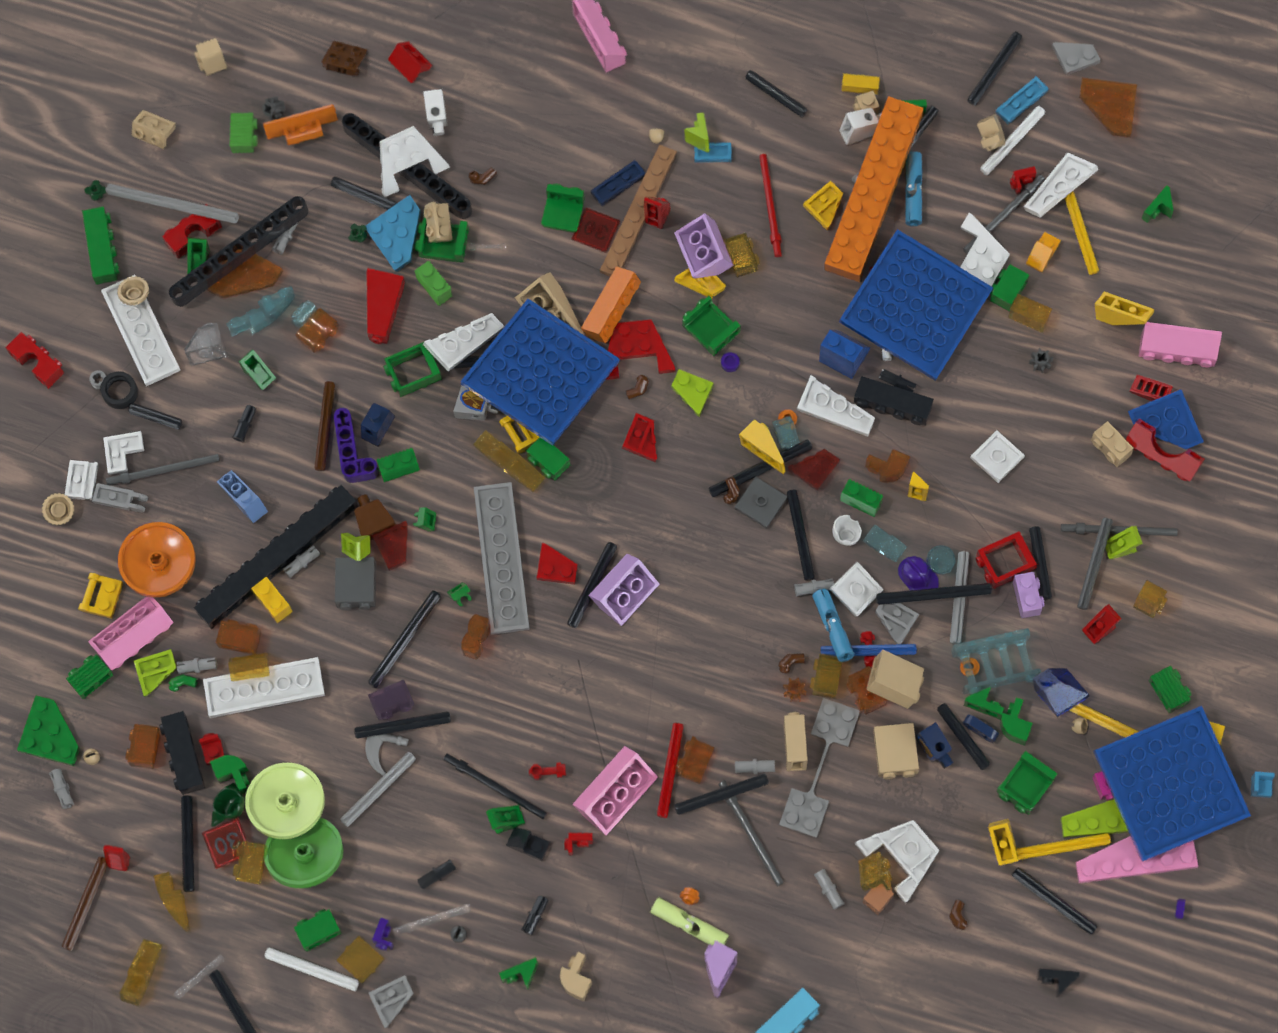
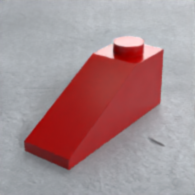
M645 197L643 200L645 223L662 229L671 211L670 203L661 197Z

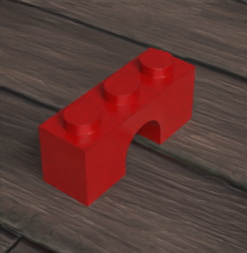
M191 214L189 217L183 218L174 228L168 229L162 238L165 245L176 258L180 259L188 253V236L190 233L201 231L209 237L219 230L222 224L218 219Z
M20 332L5 347L6 350L22 366L30 359H37L38 364L32 370V373L36 379L49 389L64 374L61 368L63 365L56 358L51 359L48 356L49 352L43 346L39 348L32 336L29 334L26 336Z

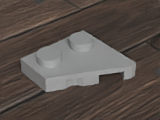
M1060 42L1052 44V48L1066 76L1100 63V58L1091 44Z
M405 975L369 992L384 1028L389 1026L414 994Z

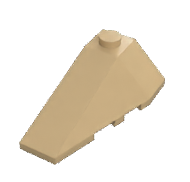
M551 272L539 277L515 297L521 306L527 299H530L585 336L561 286Z

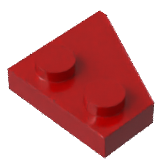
M636 413L622 449L656 462L654 420Z
M542 543L537 580L575 585L578 565L546 543Z

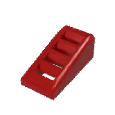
M1137 375L1129 392L1153 401L1161 397L1159 396L1161 391L1164 392L1163 396L1170 394L1173 386ZM1139 382H1142L1143 385L1141 389H1137ZM1149 385L1150 388L1148 392H1145L1144 390L1146 386ZM1156 388V393L1152 394L1153 389Z
M104 845L103 851L107 866L110 869L127 871L130 856L120 847Z

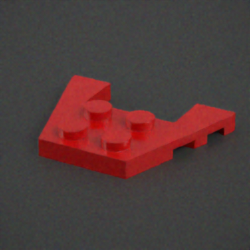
M652 319L617 323L608 347L610 353L620 360L657 356L659 374L676 372L675 366ZM618 365L606 380L619 379Z

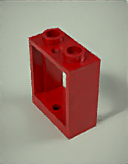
M1020 531L979 549L975 558L979 568H983L986 573L984 574L986 582L991 583L993 589L1013 581L1015 575L1034 571L1037 566ZM1012 543L1024 565L997 577L986 554Z

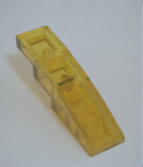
M486 430L473 444L488 459L532 492L546 478L518 453L515 454L502 441L499 442Z

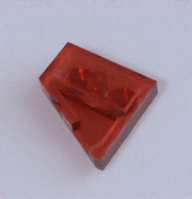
M823 449L813 456L804 458L803 461L795 465H789L788 471L818 491L839 464L840 459L826 449Z
M407 521L373 535V539L389 571L407 563Z

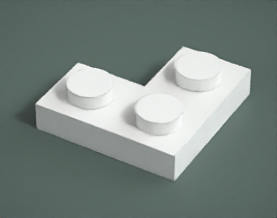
M141 431L103 437L109 475L128 472L126 454L144 451Z

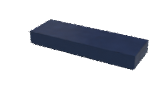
M634 160L593 188L591 194L603 206L644 178L646 172Z

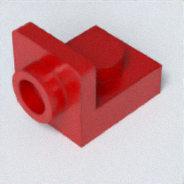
M1035 166L1013 171L1012 178H1010V186L1012 190L1015 189L1016 195L1021 192V184L1026 185L1035 180L1037 174Z
M208 733L199 739L207 766L211 765L210 761L225 756L218 734Z
M568 833V838H565L564 848L568 850L569 856H573V844H577V847L582 848L593 844V834Z

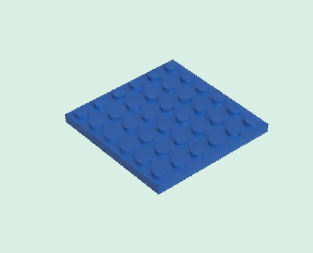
M897 229L839 322L936 381L993 287Z
M527 299L461 380V385L553 446L618 365L620 359L530 299Z
M1202 706L1093 751L1142 862L1251 816Z

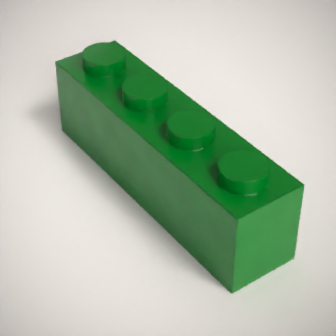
M104 206L82 210L92 277L95 284L118 281L117 274L120 273L118 262L115 263L114 258L117 257L116 247L112 246V240H115L113 229L109 227V224L112 223L110 212L107 213Z

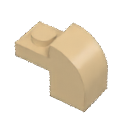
M996 114L977 123L982 135L981 144L983 148L987 147L988 151H991L1006 144L1005 136Z
M578 952L576 957L572 956L568 964L570 970L562 967L560 978L563 988L569 995L584 1001L592 985V980L579 975L586 956Z

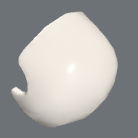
M843 515L834 521L832 533L838 543L851 546L860 540L862 530L858 521L852 520L850 515Z

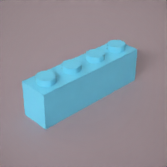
M802 988L755 1033H799L805 1027L803 1023L806 1020L812 1021L819 1014L817 1010L820 1005Z

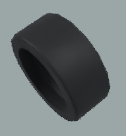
M121 371L110 373L101 383L100 391L102 397L114 409L129 407L138 396L136 382L128 373ZM125 381L130 386L129 394L120 400L112 399L108 393L110 386L114 382Z

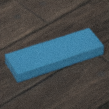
M1036 76L998 107L996 113L1007 124H1010L1046 94L1049 88Z

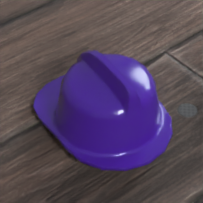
M916 556L907 557L899 564L898 575L909 590L938 588V577L922 558Z

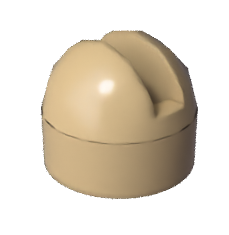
M651 129L649 132L650 140L653 143H660L664 138V130Z
M1077 718L1072 721L1074 724L1072 730L1075 733L1085 734L1087 732V719Z
M91 748L84 752L83 758L87 764L95 765L100 760V754L97 750ZM95 753V755L86 758L88 755Z

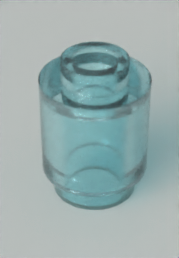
M308 300L305 303L302 302L291 315V322L298 328H305L317 315L318 308Z

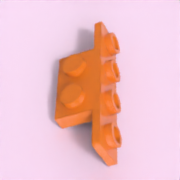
M331 104L263 123L267 139L285 135L288 145L324 136L321 125L337 121L338 118L335 107Z

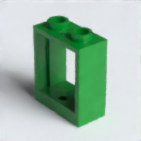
M424 342L384 358L386 363L383 366L387 377L391 375L393 381L390 383L394 393L398 391L400 397L442 380L437 364L432 354L424 347ZM423 355L431 374L401 387L393 367Z

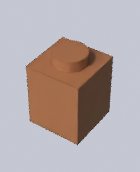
M878 881L863 898L862 903L879 915L893 898V889L887 883Z

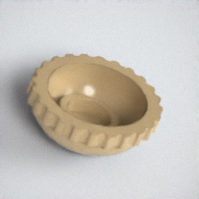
M137 276L124 279L119 288H117L120 301L130 306L142 303L149 294L148 283L143 278Z
M54 493V495L51 494L50 497L44 500L42 513L46 521L58 526L66 524V522L72 519L74 505L67 495Z

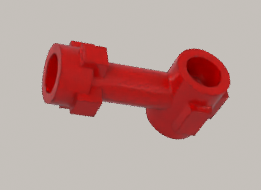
M872 631L862 632L860 634V642L865 643V645H873L872 641H875V636L872 635ZM864 656L866 668H872L876 656Z
M561 762L556 763V767L541 768L538 764H533L529 769V776L534 780H539L543 775L557 774V778L566 776L565 764H561Z

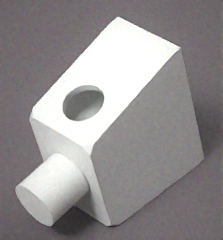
M442 89L423 91L428 126L433 129V135H443V126H447Z
M872 108L846 113L840 128V133L846 145L848 146L873 136L882 113L875 115Z

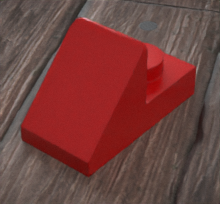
M1108 604L1082 631L1093 644H1096L1112 632L1122 618Z

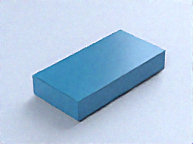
M731 142L709 143V152H704L694 146L695 163L732 162Z

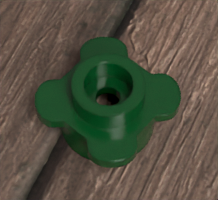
M94 180L84 191L90 195L93 201H97L106 193V187H102L98 180Z
M352 224L348 237L349 241L362 243L367 237V227L365 225L358 226L357 224Z

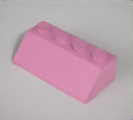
M572 0L573 15L605 72L625 64L627 53L623 46H619L617 42L619 40L615 31L612 32L610 30V23L607 17L602 16L600 4L598 2L595 3L594 0Z
M1146 322L1141 334L1139 357H1143L1145 360L1159 359L1166 363L1175 361L1181 362L1183 365L1198 364L1204 368L1214 367L1218 357L1222 332Z
M145 597L88 642L113 671L121 667L129 657L136 655L143 646L153 642L155 637L161 632L167 631L174 622L153 597Z
M624 746L572 805L583 817L604 835H607L654 783L658 776L636 752Z

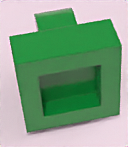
M421 507L419 512L414 514L418 521L413 523V525L428 532L434 531L437 513L426 507Z
M464 582L447 591L449 597L456 601L459 606H463L460 601L463 596H466L468 601L471 600V596L468 594L470 589Z

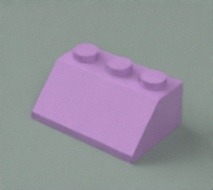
M705 213L674 232L694 279L719 275L734 266L715 220Z
M626 554L588 596L603 612L622 626L659 586V582L638 558Z
M715 941L713 945L710 944L704 955H706V970L714 996L718 998L737 964V952Z

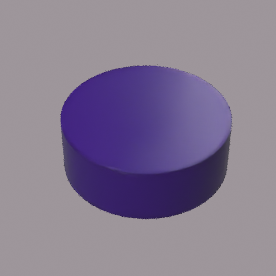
M728 352L722 356L721 367L723 370L734 372L739 368L740 359L737 354Z
M1177 899L1175 912L1177 919H1183L1186 899Z

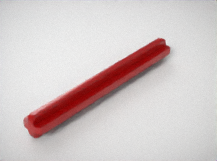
M673 723L657 810V816L660 818L668 817L684 728L681 723Z

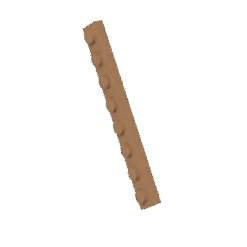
M659 145L601 266L600 273L611 277L616 266L623 268L645 222L643 200L645 197H657L677 154L675 150Z

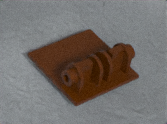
M333 41L321 63H323V67L326 70L339 73L341 69V74H344L346 71V75L358 76L360 72L358 67L368 49Z

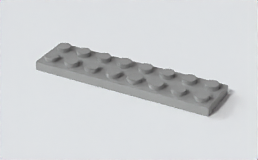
M512 482L474 487L491 635L530 630Z

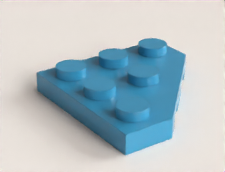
M410 195L366 225L367 232L395 272L409 264L412 260V251L421 215V210Z

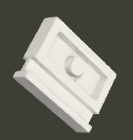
M70 460L65 496L67 495L70 499L92 500L98 471L97 462L90 463L88 461Z

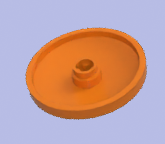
M165 522L147 523L133 530L123 541L118 554V568L125 583L136 593L154 598L168 596L180 590L191 578L196 563L195 550L186 533L177 526Z

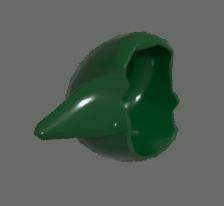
M235 783L227 785L214 798L212 827L226 819H235L244 811L245 800L239 793Z

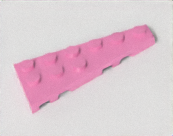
M1131 836L1075 864L1079 883L1198 867L1193 840L1142 862Z

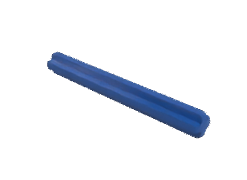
M916 644L851 645L854 656H877L882 650L894 655H915L917 653ZM832 646L821 647L822 657L836 656Z

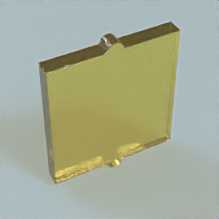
M358 936L349 946L345 947L346 950L336 961L363 983L371 973H375V969L384 958Z

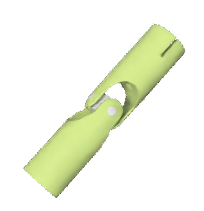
M660 897L657 898L651 909V914L676 927L682 928L685 932L709 945H713L715 941L725 945L729 937L725 932L692 915H688L682 909ZM697 924L700 927V931L692 930L693 926Z

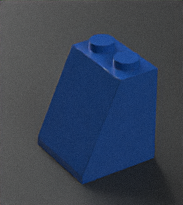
M829 330L820 345L819 362L852 379L871 347L839 330Z

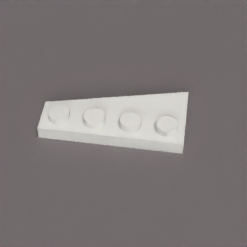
M1067 153L1024 206L1025 211L1038 217L1043 216L1098 171L1097 165Z
M491 313L472 321L464 327L460 326L455 328L454 331L441 334L433 340L429 339L423 345L449 372L500 333L504 325Z
M812 375L797 407L799 412L867 437L875 421V417L857 405H853L845 397L838 395L830 387L817 381Z

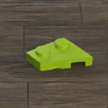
M679 369L671 388L700 417L714 383Z
M171 649L134 660L144 697L148 696L177 669Z

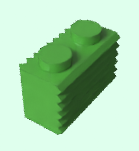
M253 112L231 113L230 148L232 153H253L254 146L258 144L257 135H254L255 129H258V119L254 117Z
M427 261L415 270L416 279L438 306L452 297L451 286L446 283V280L433 267L430 261Z

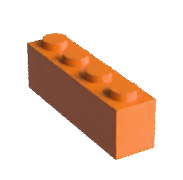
M616 266L581 327L588 338L606 343L609 337H611L614 328L621 320L622 314L640 286L641 281L635 272Z

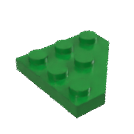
M35 695L17 751L74 766L80 747L56 702L52 699Z

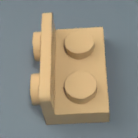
M144 110L132 122L133 137L162 149L166 147V139L175 129L174 122Z
M430 202L425 205L424 217L427 220L426 234L429 237V242H450L453 240L448 204Z

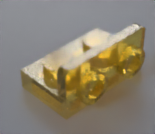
M269 653L230 658L228 666L231 681L269 676Z
M879 851L858 861L860 886L864 891L875 888L880 884H883L887 891L891 890L892 876L889 872L891 864L888 858H884Z

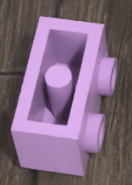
M1034 572L1015 575L1013 586L1021 618L1040 615L1042 607H1044L1043 596H1039L1040 582L1038 577L1035 578Z

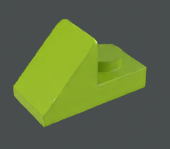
M704 112L697 113V121H694V127L684 129L685 141L704 152H709V139Z
M1131 526L1107 540L1105 549L1109 559L1137 552L1136 547L1143 544L1137 526Z
M341 533L342 552L356 561L362 560L371 552L370 536L355 537L350 533Z

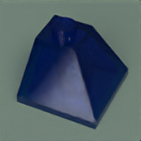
M1048 668L1032 678L1035 692L1056 717H1059L1090 697L1067 668Z

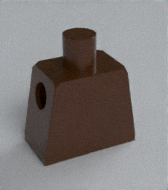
M367 494L357 498L360 507L356 508L354 513L361 536L369 535L371 541L397 529L394 519L379 499L370 501Z

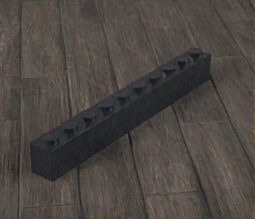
M342 485L338 488H333L325 499H320L315 503L313 509L309 512H304L295 524L288 525L283 534L274 537L265 549L261 548L258 550L253 559L245 561L240 566L241 569L236 573L228 575L225 582L221 585L215 586L206 598L199 599L194 607L196 613L210 629L214 628L254 594L251 589L265 577L269 580L274 578L283 568L293 562L297 555L304 553L358 507L357 501Z

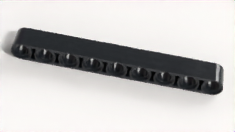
M353 113L345 114L342 117L344 132L380 159V147L375 145L380 143L381 140L386 139V137ZM351 122H352V123H355V124L352 125V126H347V124H349V123H351ZM363 133H368L367 136H361ZM420 162L398 172L438 203L448 204L449 211L458 218L467 219L471 216L470 200ZM420 174L425 175L423 178H417ZM433 185H438V186H439V187L436 188V189H432V188H431ZM448 195L453 196L451 199H445ZM461 206H466V207H467V208L464 209V210H460V209H459Z
M300 196L291 198L172 285L169 289V295L173 303L178 307L185 306L281 236L282 233L304 219L309 212L304 198ZM227 260L225 264H221L222 261ZM212 271L210 275H206L207 272ZM197 282L195 286H191L192 283ZM182 293L180 297H176L177 294Z

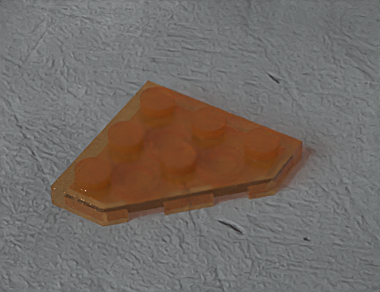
M1082 77L1080 99L1111 135L1131 137L1137 84Z
M255 254L208 288L207 291L223 299L273 287L283 273V269Z

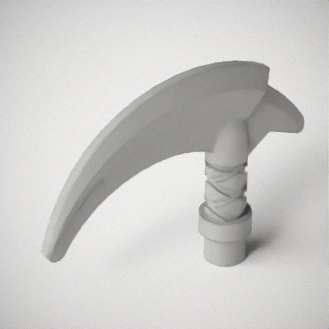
M388 733L367 737L365 749L369 763L379 774L384 776L386 773L379 762L381 744L385 741L395 743L398 746H407L409 739L403 738V736L388 735Z

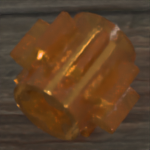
M799 677L796 680L789 678V684H783V689L787 690L783 696H789L790 702L793 699H797L800 702L801 695H806V691L802 690L805 688L806 683L801 684ZM791 687L798 689V692L795 693L794 690L791 691Z

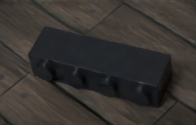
M863 376L860 378L854 395V403L861 408L868 407L874 409L877 413H887L899 420L906 419L918 426H926L934 401L933 398Z
M184 711L161 717L162 724H159L162 736L165 735L167 742H164L166 753H170L171 760L168 762L171 772L175 771L176 778L173 781L176 790L185 795L205 789L186 714Z

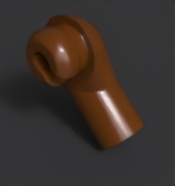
M492 167L484 174L471 171L469 173L470 182L485 185L497 173Z
M639 375L636 379L635 388L625 391L628 400L643 395L646 392L649 384L646 376Z
M734 476L725 479L729 488L728 493L723 496L726 504L736 502L740 493Z
M804 653L787 654L779 661L780 672L788 673L790 671L789 667L793 663H804Z
M955 900L949 918L956 929L964 930L968 925L961 914L965 903Z

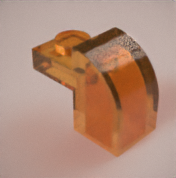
M893 449L886 462L869 454L865 467L874 474L880 473V482L892 483L903 476L909 465L910 456Z

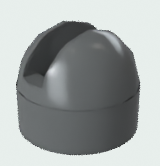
M455 926L451 930L450 936L454 942L461 943L466 939L467 933L463 927ZM458 929H461L458 939L455 938Z

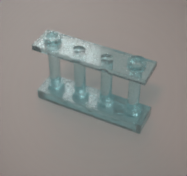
M1029 628L953 645L951 649L953 658L959 657L962 660L968 685H965L962 690L963 694L969 693V695H972L988 687L994 688L1020 681L1028 683L1037 680L1041 669L1032 670L1025 646L1026 641L1031 636ZM1015 644V646H1018L1025 672L1013 673L1006 649L1008 645ZM996 648V650H999L1006 676L994 677L988 656L990 649ZM976 652L981 656L987 677L986 681L977 683L969 659L970 654Z

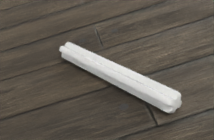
M1037 106L1005 140L1006 144L1000 146L981 166L982 173L989 175L1045 113L1042 107Z
M272 948L266 950L265 958L353 991H356L359 986V981Z

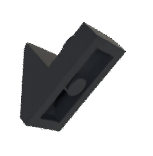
M513 828L506 846L543 861L550 842L532 835L529 830Z
M1039 969L1037 972V980H1041L1042 984H1054V982H1057L1056 998L1080 976V972Z

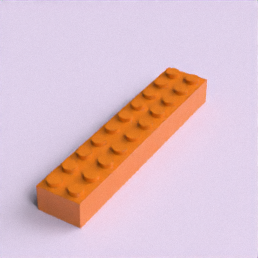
M888 96L824 263L825 271L860 282L923 117L922 107Z

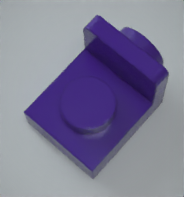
M380 918L372 941L378 949L386 951L388 948L392 950L393 944L384 940V937L388 938L390 934V923L387 919Z

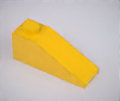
M1105 291L1095 303L1096 319L1110 325L1146 324L1154 313V309Z
M754 419L739 434L741 445L784 474L786 472L784 461L770 434L769 428L764 423H759Z

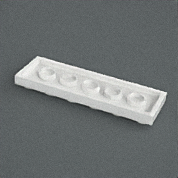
M122 280L101 291L145 385L148 386L181 370L147 299L138 305L130 306L125 303L123 304L118 298L117 288L123 282Z
M318 657L203 679L209 718L325 696Z

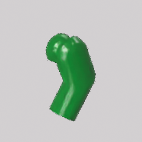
M184 674L171 678L169 690L177 692L179 686L182 685L195 688L198 678Z

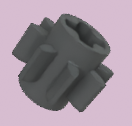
M278 96L265 99L266 103L262 106L264 115L270 116V120L282 118V113L285 111L284 102L278 100Z
M1039 348L1037 353H1031L1033 359H1030L1029 364L1034 366L1033 371L1039 370L1043 373L1044 369H1051L1050 362L1053 361V357H1049V350L1045 352Z

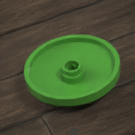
M320 818L309 831L291 839L268 837L264 847V861L270 875L280 884L291 888H308L324 882L338 869L343 858V842L335 826L329 821Z

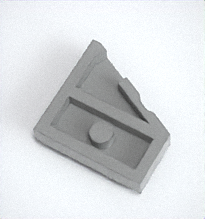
M901 603L882 604L875 611L896 644H902L919 616L918 613Z

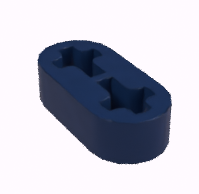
M968 714L962 722L966 728L990 743H994L999 736L995 729L973 715Z

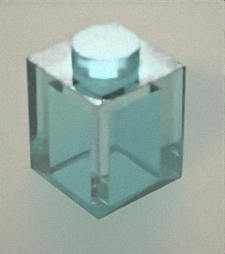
M790 416L772 422L777 442L781 449L792 448L795 444L799 443L796 428Z

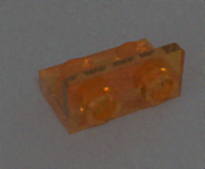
M692 736L691 741L687 740L683 751H685L683 759L679 758L677 762L678 776L700 785L715 747L696 740V737Z

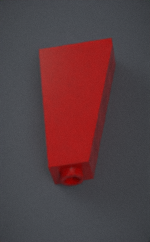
M368 268L367 334L371 342L387 344L404 290L405 280L404 276Z

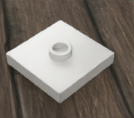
M996 430L970 458L999 483L1025 455Z
M858 562L830 588L855 617L876 598V594L884 590Z

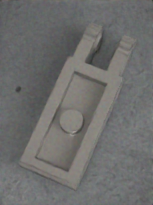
M97 483L92 502L143 513L145 508L141 505L132 504V500L136 499L147 502L148 496L136 493L133 490Z

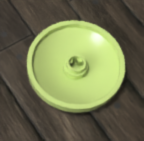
M279 763L267 767L252 780L245 797L246 812L253 826L262 834L275 839H291L309 831L320 819L325 805L324 790L318 777L308 768L296 763Z

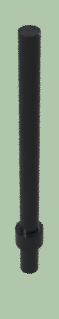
M448 753L444 756L443 760L456 767L455 770L468 774L541 819H545L547 812L471 768L467 762L462 759L458 760Z

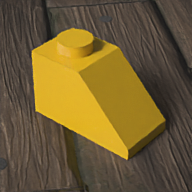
M1009 818L989 823L988 829L999 866L1018 861Z

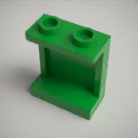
M423 217V223H419L418 228L420 240H416L415 246L419 258L463 263L469 232L468 221H460V225L451 224L453 240L450 242H429V237L426 234L427 220Z
M710 296L699 300L696 307L692 311H687L682 317V326L713 356L741 332V325L736 320L732 322L712 302Z
M1024 751L1020 760L1003 783L999 785L996 792L1001 800L1009 801L1015 805L1014 808L1018 812L1029 815L1056 779L1058 773L1027 751Z

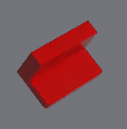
M409 41L397 43L388 58V61L410 83L415 82L420 72L429 71L432 67V64Z

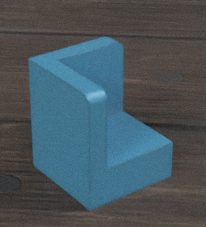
M1255 771L1251 777V796L1271 798L1272 780L1275 778V773Z

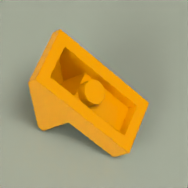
M1044 232L1040 240L1036 241L1026 265L1042 273L1061 240Z

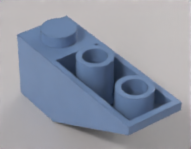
M232 470L217 481L219 486L252 523L268 512L260 498Z

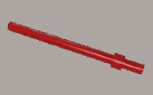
M761 154L759 157L771 230L770 242L773 245L774 256L781 257L780 243L782 240L781 234L778 233L767 155Z

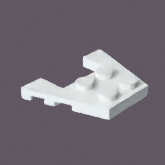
M414 126L380 141L381 180L384 197L400 191L394 174L428 159L435 174L450 168L448 163Z
M968 213L961 229L977 237L960 268L992 286L1010 254L971 213Z
M914 820L893 827L885 832L874 834L866 839L858 840L855 843L866 858L883 845L909 875V877L894 888V891L905 904L939 852V849Z

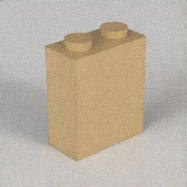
M882 650L874 658L866 690L908 709L913 703L916 704L920 698L919 688L924 681V668Z
M798 712L788 713L787 716H784L787 771L806 770L807 748L804 715H800Z
M914 724L874 727L873 734L878 776L884 779H893L897 775L913 777L915 774H918L919 765Z

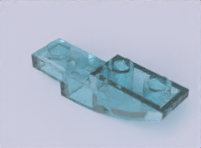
M292 286L288 288L283 287L275 294L262 297L261 300L257 301L259 309H252L241 317L232 318L226 323L231 336L247 329L253 335L274 322L293 301L295 293Z

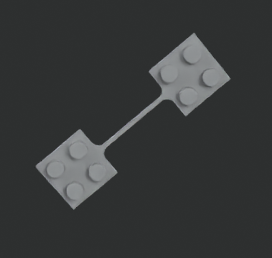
M823 698L811 735L823 738L826 741L825 750L811 790L809 792H802L791 789L779 823L780 826L817 838L829 803L828 800L814 795L817 779L829 745L831 743H838L848 747L860 710Z

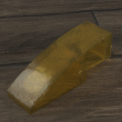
M169 872L153 875L156 888L167 911L186 932H190L184 893L180 889L175 890L173 877Z
M143 939L120 991L121 1001L136 1006L140 1005L155 970L162 945Z

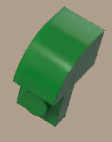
M1016 697L1014 703L1010 702L1008 714L1002 713L1000 728L1007 739L1025 746L1033 723L1018 718L1024 700Z
M225 755L210 761L219 783L234 778L240 793L244 794L247 792V785L250 783L246 774L243 773L249 770L240 758L233 755Z

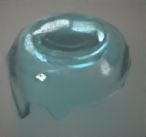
M944 545L931 548L926 557L928 568L933 573L939 575L950 573L956 563L954 552Z

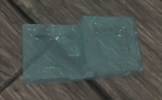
M873 525L862 540L894 562L899 559L907 548L906 545L893 535L889 536L876 525Z

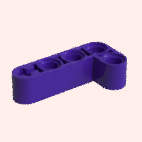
M346 408L337 409L334 413V423L341 471L344 479L349 483L375 479L379 474L376 461L373 458L358 459L350 411ZM342 417H345V424H346V425H343V424H342V422H341ZM344 434H350L348 439L341 438ZM348 451L353 452V454L349 457L344 456V454ZM368 466L374 467L370 472L365 471ZM349 469L355 470L351 475L346 474Z

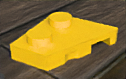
M830 181L803 203V207L826 230H829L842 200L843 192Z
M689 268L678 274L674 279L676 283L711 298L726 288V285L716 275L694 279Z

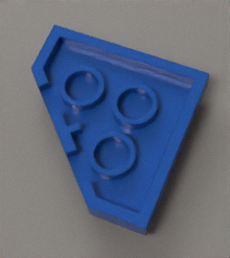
M1182 389L1128 411L1133 425L1137 420L1141 419L1156 428V438L1175 444L1178 447L1188 449L1204 442Z

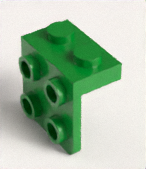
M548 184L546 189L547 201L541 221L542 226L573 233L577 232L585 202L584 191L577 187L568 188L563 187L561 184Z

